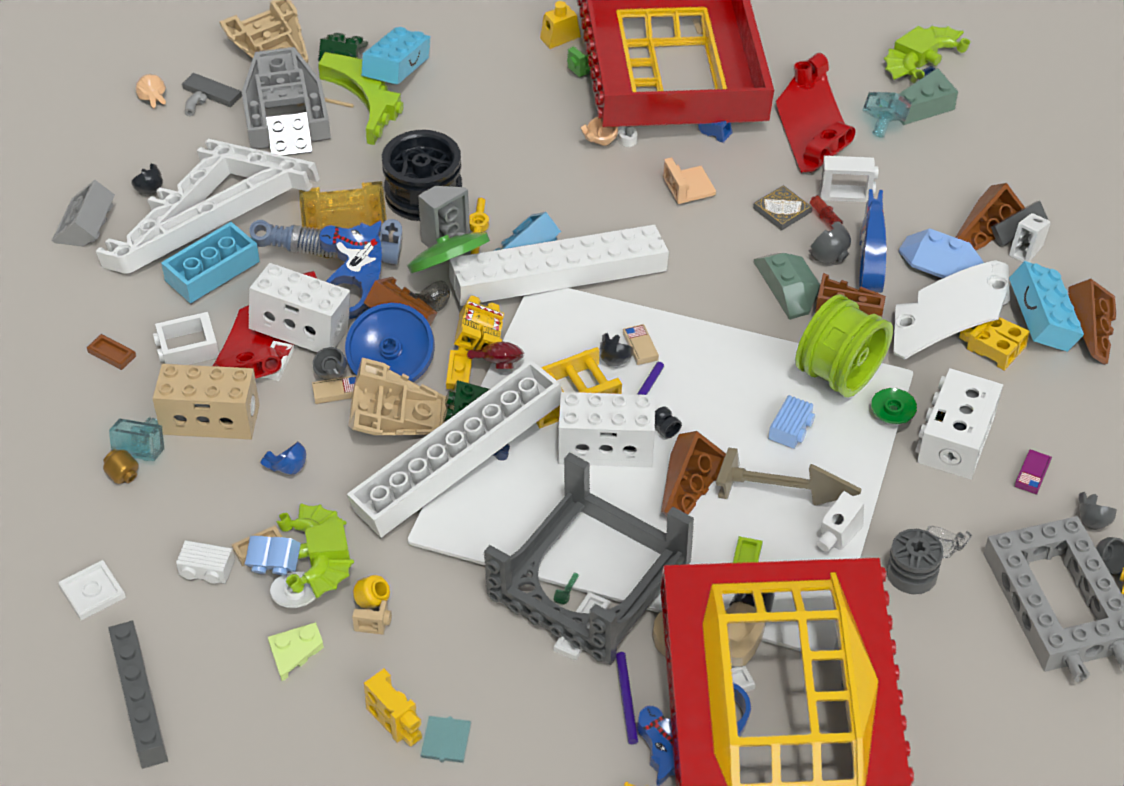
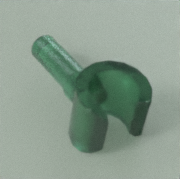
M573 573L565 590L556 589L553 598L555 603L564 605L569 602L570 592L579 574Z

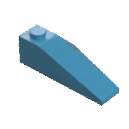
M547 212L531 214L512 231L513 235L501 242L503 246L501 249L556 241L558 239L556 236L561 230Z

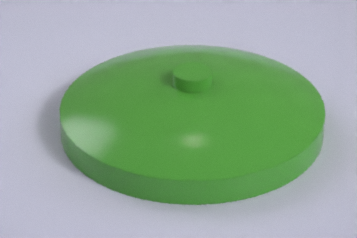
M487 232L468 233L451 238L447 234L437 238L436 244L416 256L407 267L410 274L432 267L489 242V236Z

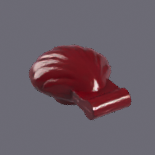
M505 341L488 344L482 350H469L467 352L469 359L483 358L487 362L495 363V369H513V363L518 362L525 356L523 355L524 351L519 346Z

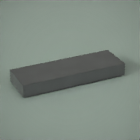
M192 73L182 83L184 90L192 93L201 91L202 94H206L208 99L228 107H232L242 97L240 90L196 73Z
M1041 201L1030 204L991 227L998 246H1003L1014 240L1019 222L1030 214H1036L1048 220Z

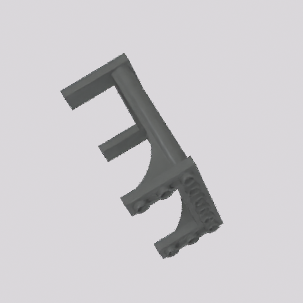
M569 452L564 458L565 497L525 544L511 556L491 545L485 549L484 561L487 595L493 601L501 602L508 606L514 613H520L529 618L535 625H541L550 630L556 637L563 636L574 647L589 652L598 661H604L611 665L616 659L617 646L659 594L663 566L690 564L694 518L672 507L667 513V532L665 533L590 493V463ZM580 512L661 554L626 599L608 610L597 604L592 606L589 613H578L562 608L545 594L539 582L538 572L543 557ZM531 573L533 576L530 578L527 577V574ZM528 584L535 587L529 593L518 589L520 586Z

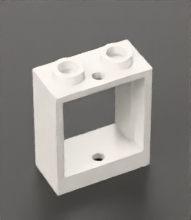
M824 156L820 182V199L822 201L867 202L869 189L873 190V194L876 192V182H874V179H878V166H875L874 158ZM832 175H867L866 186L831 185Z
M208 312L155 324L157 333H153L155 345L161 346L160 349H157L160 362L190 365L218 357L217 342ZM203 331L205 341L168 350L166 339Z

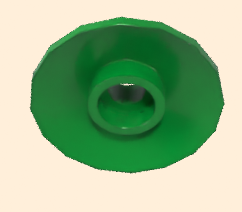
M882 389L875 393L871 401L873 413L880 420L887 423H906L913 419L917 413V403L914 397L902 389Z

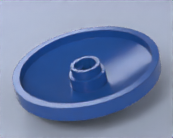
M400 303L380 304L366 310L350 327L345 342L346 358L355 375L358 373L361 359L366 358L385 363L390 366L389 370L402 376V374L409 376L408 380L411 382H415L425 373L435 351V339L428 321L416 309Z

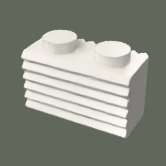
M185 540L176 564L181 577L183 576L190 580L194 578L203 579L212 584H225L235 558L233 548Z

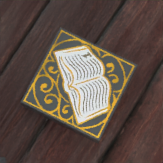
M784 185L753 203V209L780 230L787 228L812 212L811 205Z

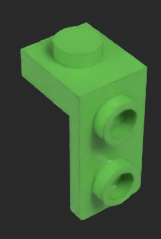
M574 46L568 49V68L579 77L589 73L592 67H588V55H584Z

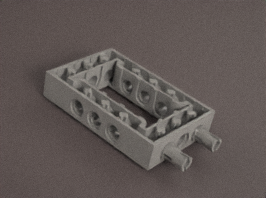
M1078 516L988 536L984 556L1044 672L1068 666L1075 682H1079L1080 679L1084 681L1090 676V673L1083 662L1112 655L1115 656L1121 670L1124 671V597ZM1066 554L1064 565L1066 569L1069 568L1076 581V587H1079L1086 599V605L1091 608L1097 621L1062 629L1030 569L1029 563L1042 559L1051 560L1052 557Z

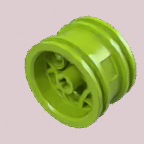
M841 294L835 295L820 307L807 325L796 351V367L811 377L820 376L829 382L831 389L839 392L842 396L852 397L867 385L884 360L892 340L893 325L877 314L868 315L859 310L858 304Z

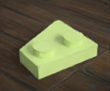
M316 622L268 637L281 681L289 677L288 673L297 665L301 667L308 661L310 656L317 654L324 648Z

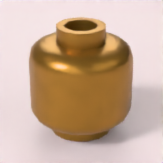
M114 449L105 456L103 470L116 484L130 483L137 477L138 474L136 472L139 464L127 450Z

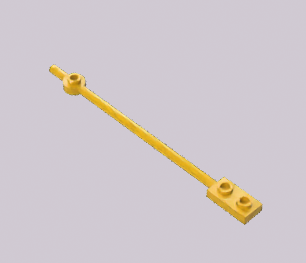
M484 198L477 199L476 212L469 216L470 230L473 233L484 232L489 228V217L484 213ZM480 246L471 250L470 255L478 254ZM463 335L462 340L468 342V337ZM458 346V350H450L446 389H453L457 380L470 383L473 359L468 358V351L465 348Z

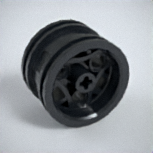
M426 129L404 132L390 140L383 149L382 169L385 176V201L388 207L402 218L420 221L418 195L432 187H462V177L460 175L461 150L458 144L444 133Z

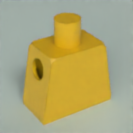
M557 1L555 9L546 12L543 16L540 39L549 49L581 38L577 14L564 1Z

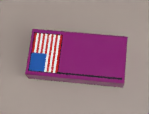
M1030 449L1014 487L1037 495L1051 463L1052 456Z

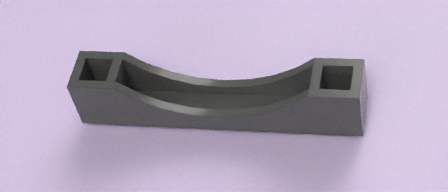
M132 620L108 627L141 767L144 769L168 762L134 622Z

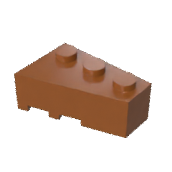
M823 273L815 313L827 300L841 294L855 301L859 306V310L866 314H877L882 317L886 296L860 287L858 290L848 286L847 281L841 280L837 282L829 279L828 274Z
M393 276L375 280L364 304L370 308L385 303L404 304L420 312L431 326L437 315L434 309L420 298L415 299L410 296L408 288L403 287L401 289L395 284L397 280Z

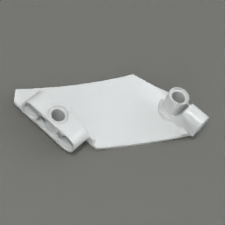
M994 260L964 269L918 291V302L896 304L894 354L907 359L930 345L960 331L986 322L999 320L1002 306L1007 304L1011 298L1009 266L1006 263Z

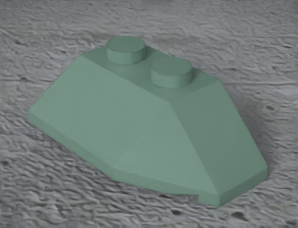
M776 253L754 259V264L788 319L808 315L818 295L820 283L803 257L788 253Z

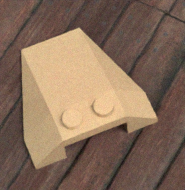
M291 0L270 1L268 11L240 21L237 15L219 21L228 38L252 58L255 52L295 47L306 63L308 62L307 51L301 34V26L297 17V9Z
M366 358L361 359L352 391L348 423L352 430L372 435H428L445 423L443 416L447 406L445 404L446 396L424 384L419 386L408 380L409 376L402 374V376L389 370L390 366L385 363Z

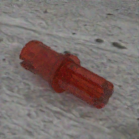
M819 195L811 198L810 205L817 211L819 218L824 219L831 229H834L831 226L834 222L843 224V220L835 214L833 207L828 206Z

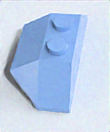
M930 228L907 236L899 248L900 255H903L911 267L940 278L948 277L964 269L984 263L969 242Z

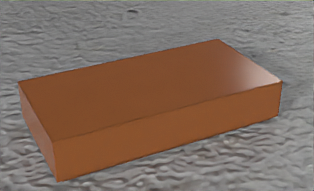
M100 334L86 347L89 354L120 370H123L136 357L134 350L103 334Z

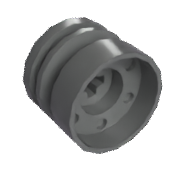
M907 529L900 532L894 538L886 572L888 580L895 588L901 592L913 595L928 592L936 585L944 554L942 543L937 536L922 529Z

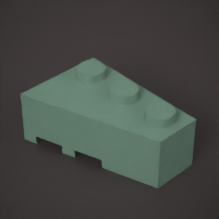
M937 68L897 94L894 115L903 125L953 111L956 107L959 91Z

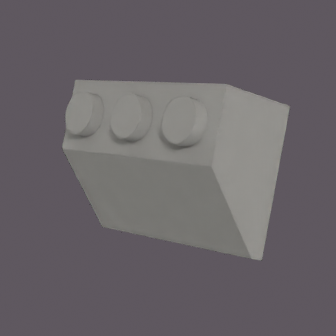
M96 180L91 182L71 199L52 241L57 244L82 247L90 241L93 243L100 235L99 228L107 220L105 215L113 207L111 202L115 194Z
M434 186L418 195L421 241L428 248L437 243V238L447 234L451 238L470 233L467 188Z

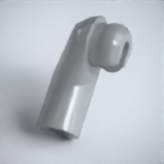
M196 91L186 101L185 114L187 116L194 115L198 102L204 104V101L207 99L206 94Z

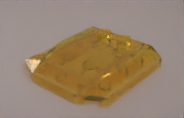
M382 181L361 183L362 188L320 192V187H315L309 191L299 190L303 228L306 226L307 228H317L319 230L329 225L353 228L361 223L372 226L378 221L382 222V226L387 220Z

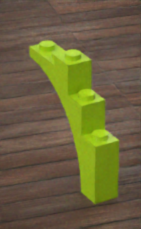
M325 52L318 64L320 80L332 82L346 88L364 103L370 114L365 128L367 144L375 145L377 139L381 138L383 128L389 123V120L396 121L398 115L403 112L404 103L401 102V93L388 91L385 81L362 76L363 59Z

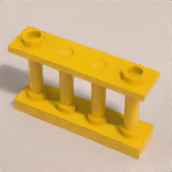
M598 347L541 367L555 380L569 376L579 391L577 393L622 394V383L619 378L608 381L598 367ZM589 369L599 385L587 388L578 372ZM560 405L536 422L539 428L559 422Z

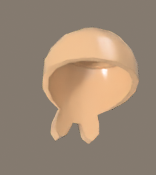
M143 75L136 83L138 98L149 100L152 108L156 107V101H159L161 104L166 103L162 96L166 89L163 80L157 75Z
M598 117L592 119L588 125L584 124L581 127L585 138L589 142L604 146L610 144L618 134V126L602 127L601 119H598Z

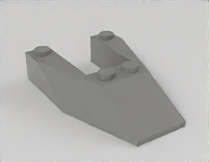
M289 47L255 52L242 89L250 148L270 147L265 108L304 103L311 141L331 138L322 83L296 48Z

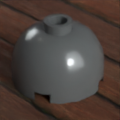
M840 222L832 224L831 226L834 229L822 232L810 246L812 249L809 252L818 261L833 263L838 260L842 262L849 255L847 250L851 245L850 233Z

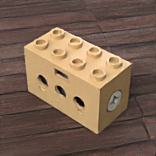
M162 364L152 398L161 435L252 440L260 406L254 369Z

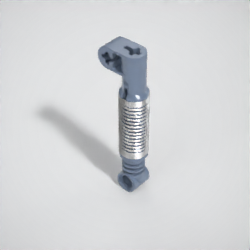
M388 219L382 224L379 236L382 247V263L398 265L403 239L402 226L397 220ZM264 220L254 221L249 228L251 239L257 243L258 247L270 246L272 243V246L276 247L278 244V247H281L283 245V248L296 253L299 250V253L303 251V254L306 252L307 255L309 252L311 255L314 252V255L318 253V256L322 253V257L324 254L326 257L329 254L330 258L332 255L333 258L337 256V253L326 252L320 247V232L322 229H311L306 226L303 228V226L291 225L284 229V226L279 228V225H275L274 227L273 224H269ZM258 231L266 232L264 236L259 237L256 235ZM391 231H395L393 232V242H389Z

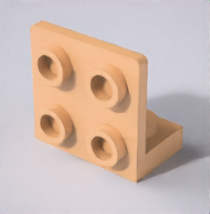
M672 157L664 159L663 178L678 204L716 195V190L702 166L681 170L680 166L675 164Z

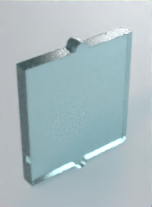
M429 716L421 758L440 760L441 763L444 761L464 763L471 721L453 719L451 716L448 718Z

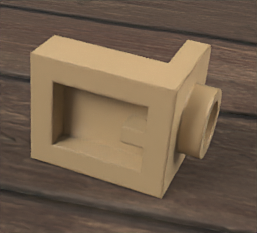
M382 600L379 612L370 609H354L352 616L354 631L384 635L385 627L390 625L392 611L388 610L387 601Z

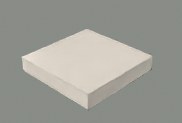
M103 560L58 582L59 587L80 620L126 598L124 591Z

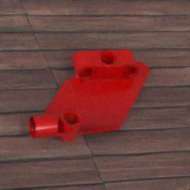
M819 52L807 61H799L794 64V77L776 100L781 122L800 172H814L823 165L824 156L836 155L853 141L856 133L855 128L845 124L826 74L829 71L828 59Z
M314 271L303 273L317 279ZM249 305L239 309L230 334L213 366L254 369L255 379L276 373L282 366L280 359L283 356H288L292 347L287 349V346L279 345L272 348L270 347L272 342L292 343L249 329Z

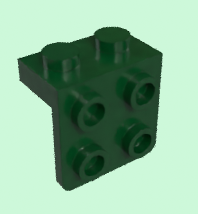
M343 33L328 34L327 37L320 39L318 62H320L325 52L358 58L359 48L368 46V41L363 40L361 36L348 38Z
M457 380L453 390L447 392L445 404H448V408L444 412L443 421L449 420L490 389Z

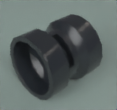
M662 406L655 411V428H659L660 434L666 439L675 436L680 431L682 422L677 417L672 416V411L668 407Z

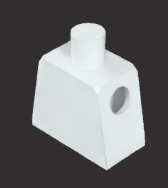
M1030 214L1019 222L1009 256L1021 262H1030L1044 245L1051 224L1050 221L1036 214Z
M845 491L840 495L821 522V538L817 541V545L823 551L828 552L832 546L842 550L863 528L864 503Z

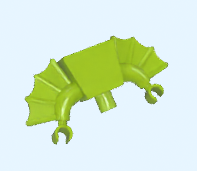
M917 26L897 39L894 49H888L889 54L884 57L887 63L885 70L892 74L894 80L909 74L912 76L911 82L916 83L917 78L922 79L925 76L924 72L917 68H921L928 62L935 66L941 62L942 55L937 53L938 49L956 47L958 52L964 53L967 51L971 41L967 38H962L960 42H957L956 40L964 31L954 30L949 26H931L927 29Z
M301 503L299 505V517L296 520H291L288 513H281L279 515L281 521L276 522L283 532H287L293 527L295 530L305 532L307 543L300 544L298 559L310 557L311 568L303 574V577L300 578L297 574L288 576L286 578L287 585L291 587L293 592L300 593L304 589L305 583L310 584L316 598H319L329 590H336L339 582L350 576L349 568L354 564V560L350 559L344 530V525L347 522L338 517L337 511L324 509L321 504L308 506Z

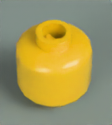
M370 575L356 582L353 596L361 608L373 609L380 607L382 600L388 601L390 588L383 577Z

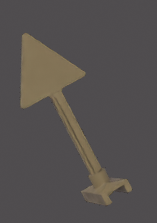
M729 447L716 480V485L721 486L718 498L728 499L734 481H750L810 489L812 502L815 506L838 500L844 491L851 496L861 494L862 490L814 464L809 466L810 479L746 471L745 468H739L738 449Z

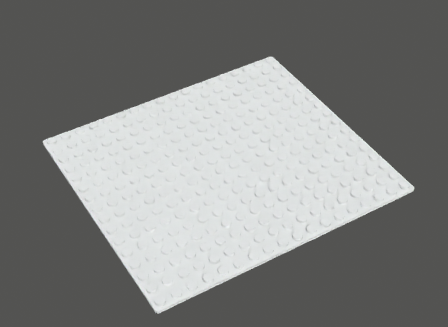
M570 288L524 295L503 341L519 346L524 351L523 355L525 356L518 362L513 363V369H495V363H492L481 387L491 389L529 360L543 367L582 353L585 350L595 347L600 348L602 335L606 332L609 334L610 339L618 334L620 336L619 343L628 345L623 336V329L641 324L645 325L659 354L658 361L664 364L663 370L647 395H655V411L662 406H666L672 411V416L677 417L682 422L680 431L675 436L666 439L660 434V429L655 428L652 467L590 465V493L666 533L667 516L661 512L670 454L678 434L698 431L725 453H727L728 447L737 448L740 461L739 468H745L746 471L810 479L809 466L814 464L861 488V494L853 497L864 503L863 528L842 550L832 546L826 552L817 545V541L821 538V522L836 501L815 506L812 502L810 489L750 481H734L728 499L718 498L721 486H717L716 481H713L708 487L709 491L698 499L696 506L689 513L694 518L690 564L733 563L739 536L763 541L759 562L861 558L899 424H891L880 420L872 411L871 401L875 393L886 388H898L908 392L913 378L912 370L881 363L867 385L860 392L848 398L832 390L829 382L820 376L811 377L796 367L795 357L799 344L796 342ZM599 349L598 367L608 381L619 378L622 383V394H637L658 361L637 365L632 355L625 364L613 367L601 359ZM589 369L578 372L587 388L599 385ZM569 376L557 380L564 392H579ZM788 395L795 396L796 399L799 398L814 405L812 412L815 414L814 422L811 427H806L805 438L802 443H797L795 449L768 439L770 426ZM559 422L543 428H539L536 423L508 443L510 449L506 460L501 461L495 456H490L423 506L409 534V545L485 565L484 551L489 545L509 556L518 551L565 497L564 464H559ZM580 512L543 557L538 576L540 581L585 593L590 592L599 597L622 602L661 554ZM531 573L527 574V577L531 578L533 576ZM830 590L800 591L806 611L834 610ZM660 592L647 610L658 613L662 611ZM774 592L775 597L771 612H796L791 592ZM722 594L725 610L730 607L729 604L735 594ZM835 620L807 621L810 650H834L837 641ZM766 622L762 641L801 651L798 622Z

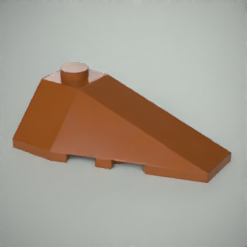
M1007 183L991 185L979 198L955 238L969 242L976 251L995 240L991 229L993 225L1022 210L1025 206Z
M1090 278L1069 286V299L1081 323L1080 326L1084 333L1083 338L1091 356L1105 365L1108 364L1111 348L1109 335H1112L1114 331L1111 322L1116 320V301L1112 293Z
M698 431L678 434L670 454L661 512L666 516L672 507L689 515L696 506L698 499L709 491L708 487L718 478L726 453Z

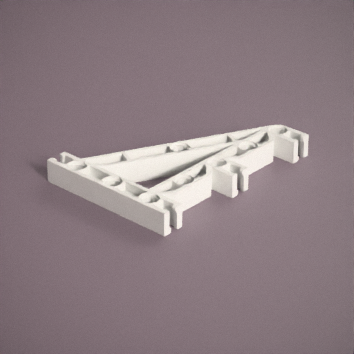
M208 139L205 142L208 150H205L204 147H200L197 150L200 162L177 185L178 191L160 187L157 190L159 199H156L155 196H151L148 199L151 212L127 235V243L108 238L105 243L109 251H105L102 247L96 250L102 268L120 273H131L291 188L309 191L312 188V183L309 180H313L316 183L320 180L316 165L310 161ZM230 173L248 177L206 199Z

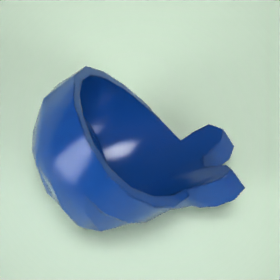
M297 441L278 456H275L271 451L266 452L260 463L274 472L281 471L290 475L296 474L305 465L306 449Z

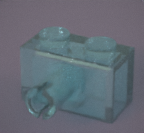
M869 92L862 111L878 119L872 134L884 138L890 121H906L912 102L897 93Z
M149 417L145 422L119 418L109 429L111 451L114 449H124L134 458L155 461L164 450L162 426L158 425V421L155 418L151 420V417Z

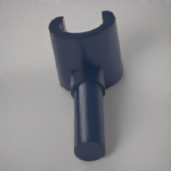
M506 444L492 456L501 461L506 460L509 455L510 445Z

